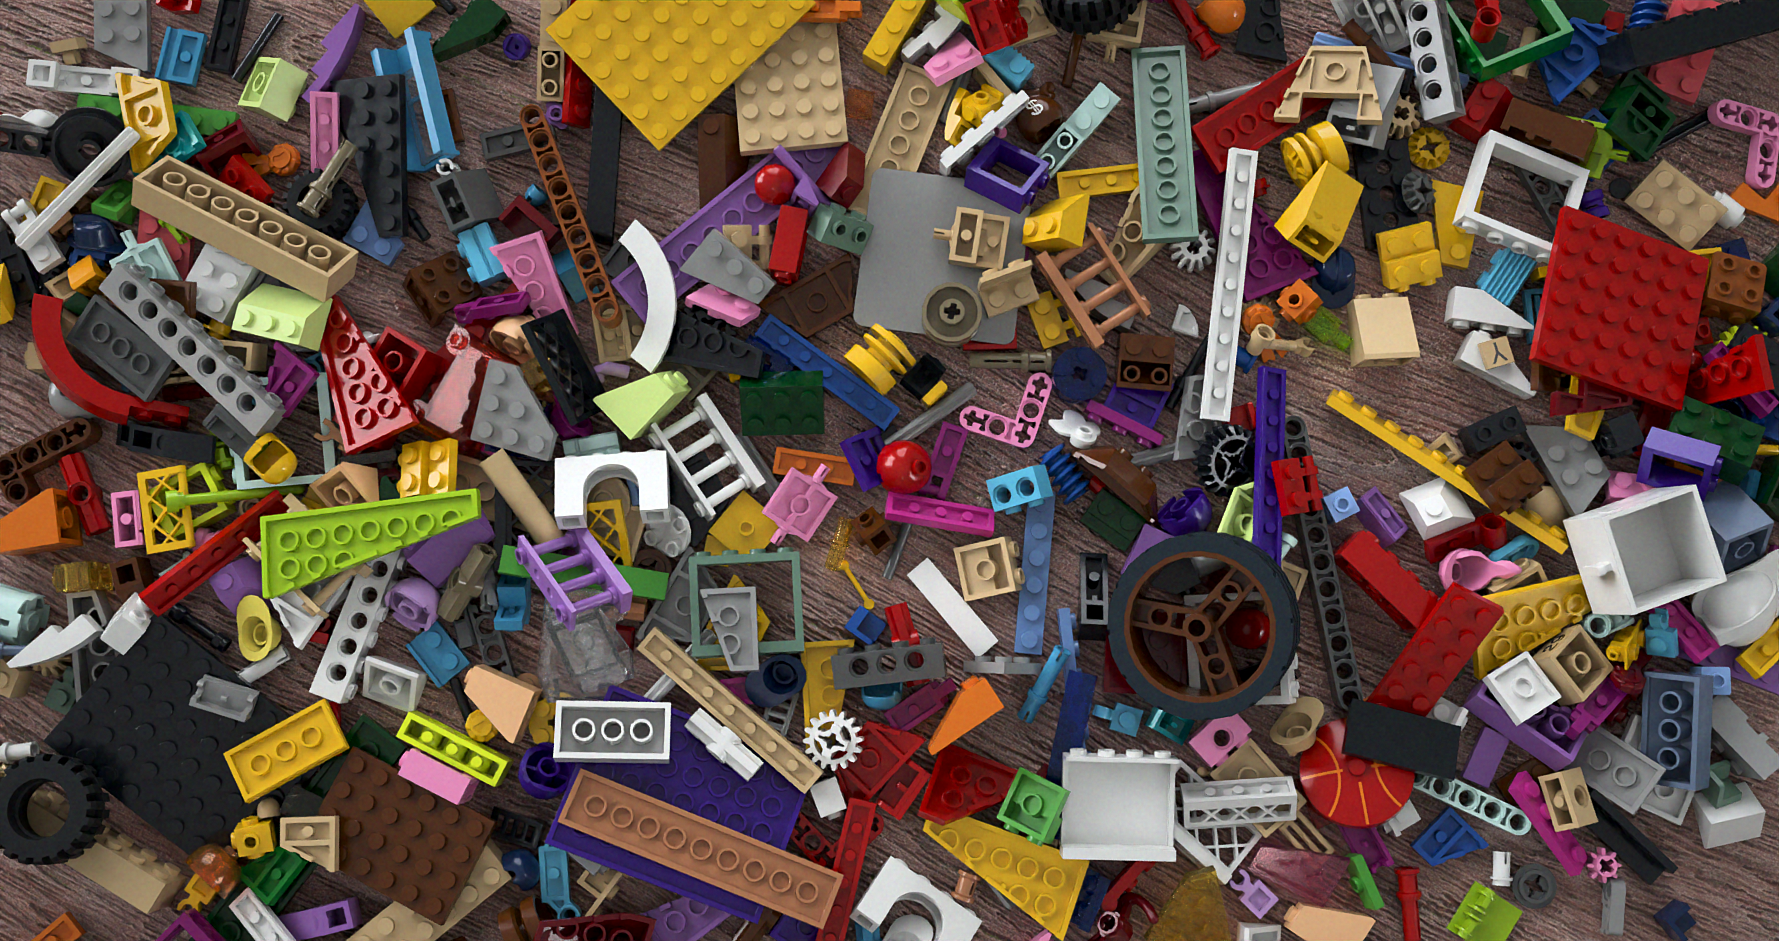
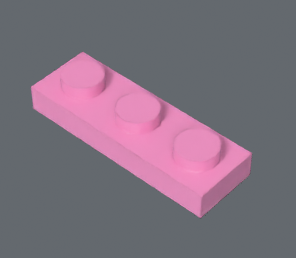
M310 91L311 171L313 173L315 168H321L324 171L340 146V92Z

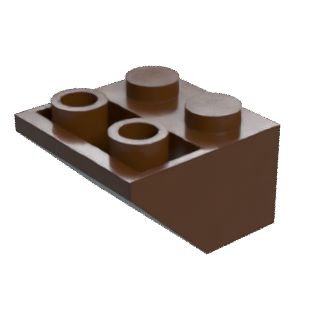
M1120 333L1117 338L1115 358L1116 387L1171 392L1175 337Z

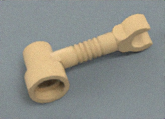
M1258 324L1251 333V339L1246 345V350L1253 356L1260 355L1263 349L1293 351L1302 357H1309L1315 350V348L1306 347L1312 340L1308 337L1296 340L1275 339L1274 330L1266 324Z

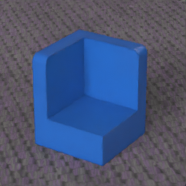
M860 605L844 628L868 645L874 644L882 633L886 623Z

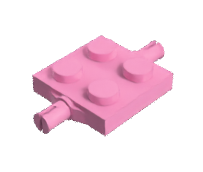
M821 463L812 477L791 467L762 510V513L772 519L778 526V529L770 539L772 543L780 546L787 533L797 535L806 542L810 540L838 498L822 484V481L831 470L830 468Z

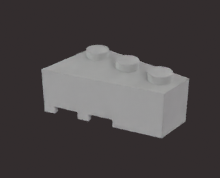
M1713 695L1711 749L1717 754H1721L1725 760L1731 763L1730 772L1735 776L1765 780L1779 769V755L1766 743L1769 737L1764 732L1758 735L1746 721L1749 717L1727 695Z

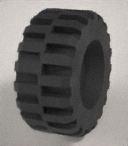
M1041 0L1046 17L1056 27H1062V30L1069 33L1076 31L1077 35H1086V33L1096 35L1100 34L1102 30L1107 29V31L1115 29V25L1118 23L1123 24L1128 19V14L1132 15L1138 7L1137 4L1141 0Z
M36 754L35 757L27 756L22 758L18 762L19 765L11 764L4 770L6 776L0 777V849H5L3 855L9 859H17L18 863L26 865L61 864L68 862L69 859L80 857L84 854L83 849H90L97 842L94 838L95 835H102L106 828L105 825H102L103 818H109L110 810H105V802H109L110 797L109 793H103L102 788L106 784L103 778L95 777L97 771L92 766L84 765L83 760L65 755ZM47 782H55L67 794L69 814L66 822L57 833L50 837H42L31 828L27 818V807L32 794L41 785Z

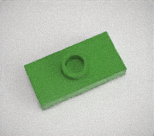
M1348 853L1342 856L1351 877L1349 878L1350 885L1359 894L1364 908L1378 910L1384 907L1382 897L1363 855Z

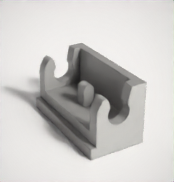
M205 674L197 682L196 686H198L196 694L191 697L189 705L246 722L252 716L260 691Z

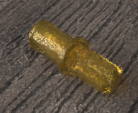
M842 516L838 518L833 539L829 540L831 546L825 562V568L828 570L839 572L846 549L850 548L848 543L853 530V525L850 523L852 519H845Z

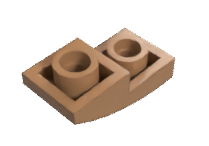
M89 189L49 231L53 235L65 240L73 232L74 215L90 210L91 204L99 198L92 189Z

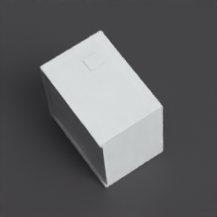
M1696 484L1653 488L1563 520L1593 614L1635 615L1727 581Z

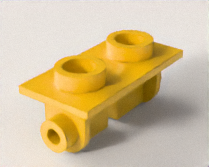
M1639 619L1636 626L1629 625L1618 630L1614 636V641L1612 640L1606 649L1608 659L1624 662L1625 670L1629 669L1633 660L1636 661L1638 659L1640 647H1644L1646 644L1643 619Z

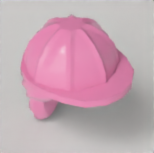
M1459 548L1449 552L1439 563L1438 575L1446 591L1454 581L1473 592H1478L1484 589L1493 578H1511L1520 574L1522 568L1508 560L1494 562L1479 551Z

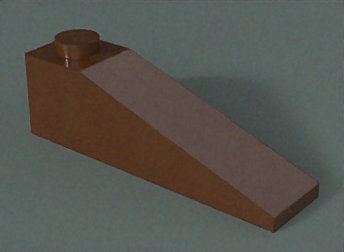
M727 114L698 115L700 209L746 173L752 155L741 156L738 120L735 116Z

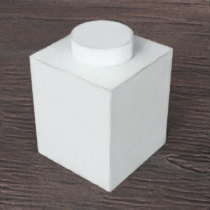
M833 775L815 782L810 790L820 817L827 816L828 820L844 815L843 809H846L848 805L839 786L837 776Z

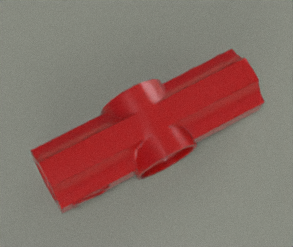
M78 452L62 457L58 463L68 486L67 497L75 505L86 535L91 537L109 531L112 528V524L102 502L103 491L100 486L95 484L84 453ZM87 488L89 494L88 497L85 500H83L82 492L84 491V489Z
M907 602L884 608L888 626L892 633L891 641L908 640L909 645L920 644V638L917 629H914ZM919 652L910 653L909 661L913 666L923 665L924 659L922 654ZM930 679L906 681L907 687H912L928 682Z

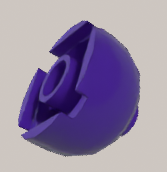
M1198 487L1182 491L1185 496L1177 501L1175 496H1173L1158 511V523L1167 534L1174 537L1200 531L1206 532V528L1210 524L1213 515L1209 499L1201 488Z
M542 742L535 747H530L526 750L519 763L518 779L528 795L536 799L549 800L559 797L566 791L576 767L575 762H555L553 758L554 743Z

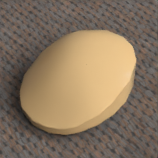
M1541 486L1543 489L1531 499L1526 497L1523 510L1527 512L1532 510L1543 518L1542 522L1550 527L1556 525L1563 531L1565 530L1563 520L1570 518V515L1553 487Z

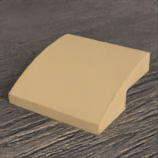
M628 304L620 305L623 320L618 327L613 329L603 327L594 315V312H590L598 365L605 362L619 363L635 360L630 355L641 339L645 324ZM605 310L602 318L612 317L615 310Z

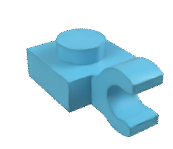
M1656 608L1655 614L1649 615L1650 625L1645 629L1647 655L1675 658L1679 654L1677 628L1669 627L1668 609Z
M1115 702L1113 710L1095 704L1092 715L1110 720L1108 729L1136 737L1143 710Z

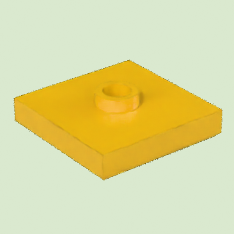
M742 490L708 532L729 550H738V554H749L751 549H765L770 544V539L778 529V526L772 519L762 513L764 507Z

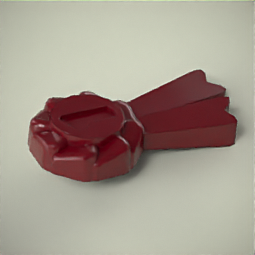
M1640 649L1638 659L1632 661L1628 670H1625L1624 662L1616 664L1610 673V679L1613 684L1628 694L1641 693L1646 683V678L1642 675L1641 670L1652 659V655H1647L1644 649Z

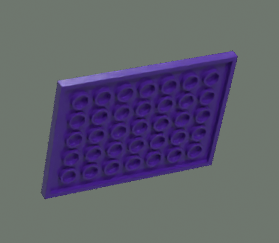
M611 684L603 700L656 702ZM672 707L669 764L577 763L544 842L545 844L758 924L764 906L567 827L557 821L577 775L582 768L785 851L806 794L801 792L742 740V744L764 762L747 782L728 764H723L705 748L706 745L684 727L692 715Z

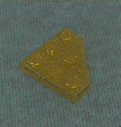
M1211 865L1186 872L1158 913V923L1151 924L1144 934L1145 941H1232L1214 866Z

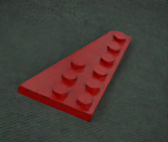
M334 294L331 297L333 301L320 349L345 452L353 455L420 424V422L339 296Z

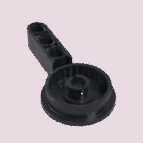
M90 106L71 109L62 114L53 125L48 127L0 120V130L5 132L9 139L7 142L0 141V151L41 158L49 156L57 170L73 182L125 129L124 122L107 110ZM25 136H34L38 140V146L27 144ZM83 145H93L99 151L98 154H87L83 149ZM129 150L92 187L108 186L122 179L129 171L131 165Z

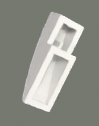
M81 614L65 629L61 626L51 625L6 664L10 668H22L59 659L89 644L100 636L104 630L91 615Z

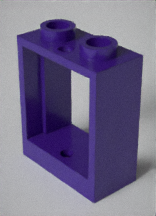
M993 136L967 166L964 187L1020 214L1026 206L1030 207L1033 204L1040 189L1044 190L1050 180V175H1048L1050 163ZM999 161L1030 178L1019 188L990 174L989 171Z
M1651 427L1642 448L1636 482L1656 488L1696 484L1701 501L1704 502L1708 491L1714 493L1719 477L1714 474H1719L1724 459L1719 458L1721 446ZM1657 456L1704 468L1703 476L1656 463Z

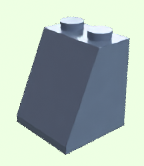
M1726 481L1717 483L1714 493L1708 491L1702 504L1726 574L1764 557L1774 521L1739 486Z

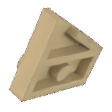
M339 816L280 818V847L290 852H295L302 858L325 867L329 872L339 871Z

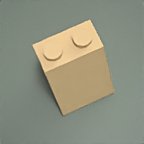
M1398 293L1383 294L1382 298H1372L1371 294L1356 295L1355 299L1347 304L1351 368L1401 366L1420 357L1408 297H1399Z

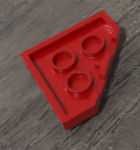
M949 744L939 751L917 816L944 826L1003 803L1018 770Z

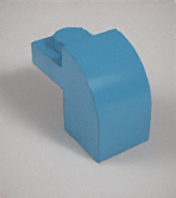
M501 574L497 585L499 607L494 618L495 630H505L507 632L523 630L524 624H529L531 615L530 579Z

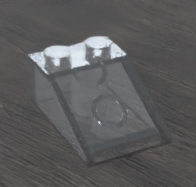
M599 606L576 614L575 630L570 632L564 623L559 622L558 619L546 622V628L571 680L583 695L634 678L633 651Z

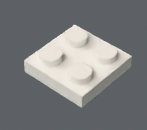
M1528 651L1523 652L1482 679L1516 726L1562 697Z

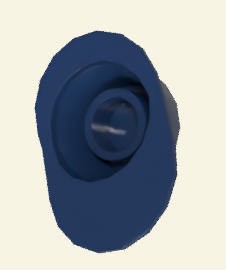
M96 214L74 215L73 232L67 237L69 246L75 249L113 254L123 253L127 249L120 236V233L124 231L115 229L109 219Z
M1338 246L1324 264L1316 258L1313 261V267L1319 274L1312 278V290L1324 302L1322 306L1329 309L1341 308L1348 304L1353 297L1355 289L1356 266L1354 258L1348 250Z
M778 654L772 656L759 665V672H750L745 681L746 694L758 706L774 707L798 693L804 687L807 680L806 670L801 661L792 655Z

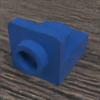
M74 248L69 256V264L71 267L87 255H91L99 267H105V263H109L110 260L118 257V254Z

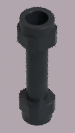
M177 603L171 608L168 616L178 624H186L210 641L209 646L215 650L224 653L232 644V639L223 632L217 633L191 615L192 610L186 606Z

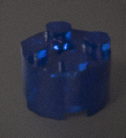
M1074 347L1066 350L1058 357L1051 370L1052 389L1063 401L1065 400L1076 405L1088 403L1090 399L1093 400L1102 391L1106 383L1107 368L1104 360L1097 352L1088 347ZM1076 370L1084 374L1082 378L1084 381L1081 382L1079 378H1073Z

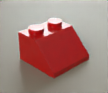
M1493 78L1479 83L1477 80L1464 99L1466 115L1452 119L1448 128L1476 145L1479 139L1490 130L1503 134L1500 127L1513 95L1508 87Z

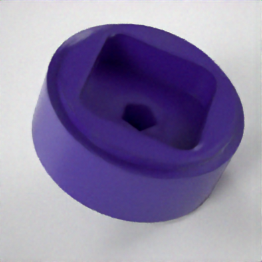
M521 33L509 34L503 41V51L511 60L526 59L531 52L530 40Z

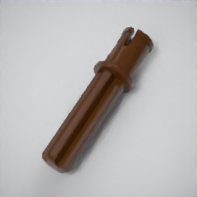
M1354 18L1342 27L1340 31L1355 46H1366L1371 63L1399 68L1372 39L1373 35H1368L1355 22Z

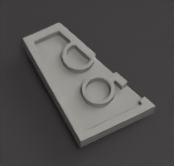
M756 586L699 589L730 672H759Z

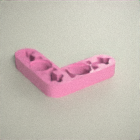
M1729 99L1712 103L1708 108L1707 116L1713 125L1751 136L1745 174L1747 185L1753 190L1770 187L1775 180L1779 154L1778 114ZM1742 113H1745L1749 118L1747 126L1741 121ZM1761 145L1767 148L1768 155L1766 158L1760 153Z
M1040 372L1030 377L1015 420L978 407L969 406L960 413V426L968 429L971 433L1019 449L1028 448L1036 437L1052 389L1050 377ZM1039 379H1043V384L1047 386V389H1042L1038 398L1044 399L1043 403L1035 398H1027L1028 393L1031 396L1034 395L1036 386L1032 385V382H1037ZM1029 403L1035 404L1039 410L1038 415L1035 418L1026 417L1023 412L1025 405ZM971 412L976 413L975 418L983 421V415L988 416L984 431L979 430L982 424L973 422L972 426H968L967 420L963 418L964 415L969 416ZM1019 419L1026 423L1035 424L1034 428L1029 425L1026 435L1030 437V440H1025L1023 443H1019V437L1015 436V432L1020 433L1024 425L1023 423H1018ZM994 420H999L1004 424V432L1000 435H994L989 430V424Z

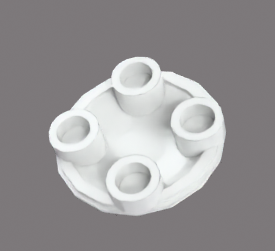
M670 504L671 522L646 523L644 541L647 545L654 546L656 550L663 554L676 557L688 548L691 541V528L684 513L676 506Z

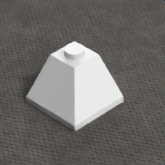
M1441 477L1399 493V498L1423 540L1475 521L1474 515L1458 488Z

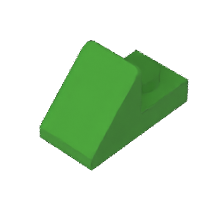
M119 179L91 204L92 213L106 219L132 225L139 210L131 205L133 182Z

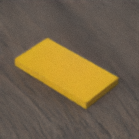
M322 699L223 754L245 803L249 804L350 747L328 700Z

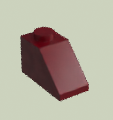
M850 142L844 143L815 184L830 198L848 209L864 188L866 154Z

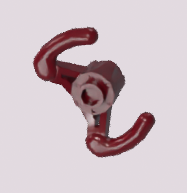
M1131 891L1129 893L1126 892L1120 897L1117 908L1113 912L1106 911L1099 916L1097 921L1099 931L1088 941H1130L1133 935V926L1129 922V917L1133 905H1138L1145 912L1151 924L1158 923L1159 917L1155 908L1147 899L1140 894Z

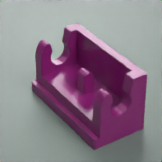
M1337 825L1350 851L1363 855L1371 874L1377 873L1376 869L1379 867H1389L1395 863L1375 827L1353 829Z

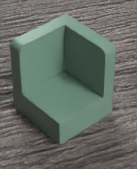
M1728 760L1710 765L1709 788L1700 790L1715 809L1740 801L1742 797V792L1728 777L1731 763Z

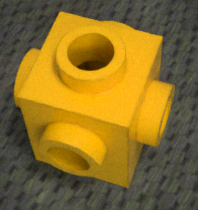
M249 816L241 819L234 832L231 833L232 848L238 850L239 857L247 856L248 859H256L264 856L266 852L274 851L277 839L273 817L259 819L258 816Z

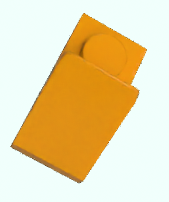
M87 255L69 267V282L74 291L90 298L94 294L103 296L104 293L98 288L109 274L99 268L91 255Z

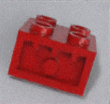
M972 0L963 4L981 56L1028 38V25L1025 18L1021 17L1018 8L1019 0Z

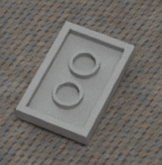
M1600 726L1595 731L1587 734L1574 761L1562 768L1568 770L1581 767L1586 785L1596 789L1601 795L1633 816L1667 771L1664 767Z

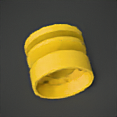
M1322 121L1309 127L1306 130V136L1298 132L1293 137L1283 139L1280 143L1281 155L1286 170L1292 181L1301 191L1326 160L1344 173H1347L1349 170L1350 162L1345 144L1338 131L1328 121Z
M875 323L870 330L877 339L868 333L863 335L869 348L866 350L862 346L855 344L843 358L866 383L884 396L897 383L890 373L892 369L904 375L907 371L900 361L911 368L916 363V360L910 354L907 346L894 333Z

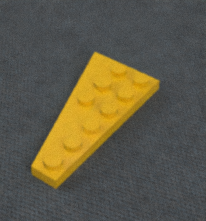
M968 816L944 826L927 819L925 820L922 829L925 833L1058 939L1064 940L1090 862L1089 860L1062 859L1059 849L1045 844L1042 847L1028 841L1026 837Z

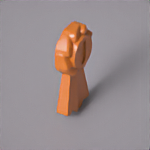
M288 143L275 145L268 155L257 157L255 154L242 153V157L261 178L271 172L281 177L292 175L301 164L300 152Z
M1258 303L1245 309L1241 318V326L1245 333L1250 336L1258 324H1266L1272 328L1275 323L1272 310L1268 306ZM1275 333V339H1282ZM1263 349L1260 354V360L1263 363H1266L1269 359H1276L1272 349ZM1275 350L1281 358L1285 356L1286 352H1290Z

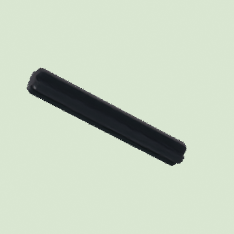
M1708 108L1671 127L1654 153L1710 124L1711 122L1707 116ZM1629 152L1633 161L1639 162V160Z

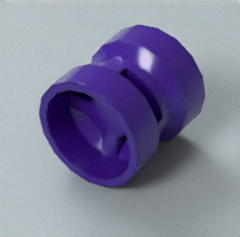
M1596 189L1583 194L1579 206L1583 212L1599 218L1610 215L1608 206L1603 203L1604 195L1602 189Z

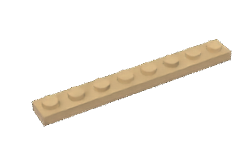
M654 627L637 647L642 654L801 792L806 794L823 774L824 771L658 627Z

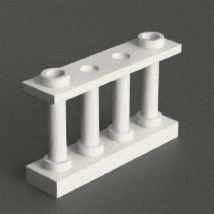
M705 392L696 398L693 404L695 408H693L694 411L662 431L656 422L651 424L648 431L650 434L648 439L654 449L666 450L670 466L695 502L693 503L695 511L701 518L705 517L709 522L716 514L713 507L744 488L750 489L754 494L762 489L766 481ZM704 421L710 429L708 431L709 434L676 453L668 439L696 422ZM713 443L720 444L724 450V456L691 476L682 462ZM729 465L731 467L734 466L740 474L738 476L739 479L706 499L698 484Z

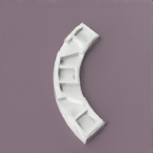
M635 219L618 241L633 255L642 271L648 294V313L641 339L630 356L650 373H654L670 344L673 328L676 323L677 293L673 273L664 252L652 234Z

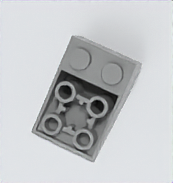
M1370 63L1383 117V125H1357L1359 99L1334 98L1326 121L1335 127L1343 142L1384 150L1406 69Z

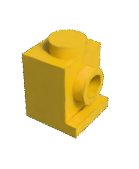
M986 83L982 84L981 90L962 99L961 117L972 125L979 127L983 124L981 120L987 113L992 110L997 112L1003 106L1004 93Z

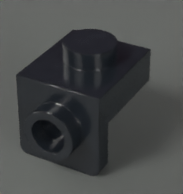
M926 352L919 362L902 378L899 384L920 401L940 380L946 368L937 358Z

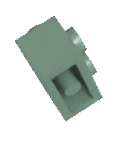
M831 202V205L828 206L819 203L807 233L819 242L861 255L874 225L866 221L867 216L857 210L852 209L851 213L846 212L845 207Z

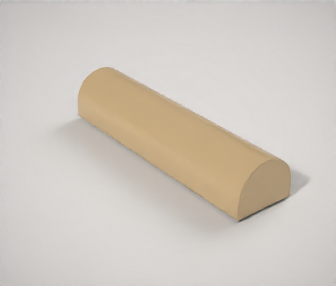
M503 448L479 464L537 545L565 536L563 531L558 529L556 521Z

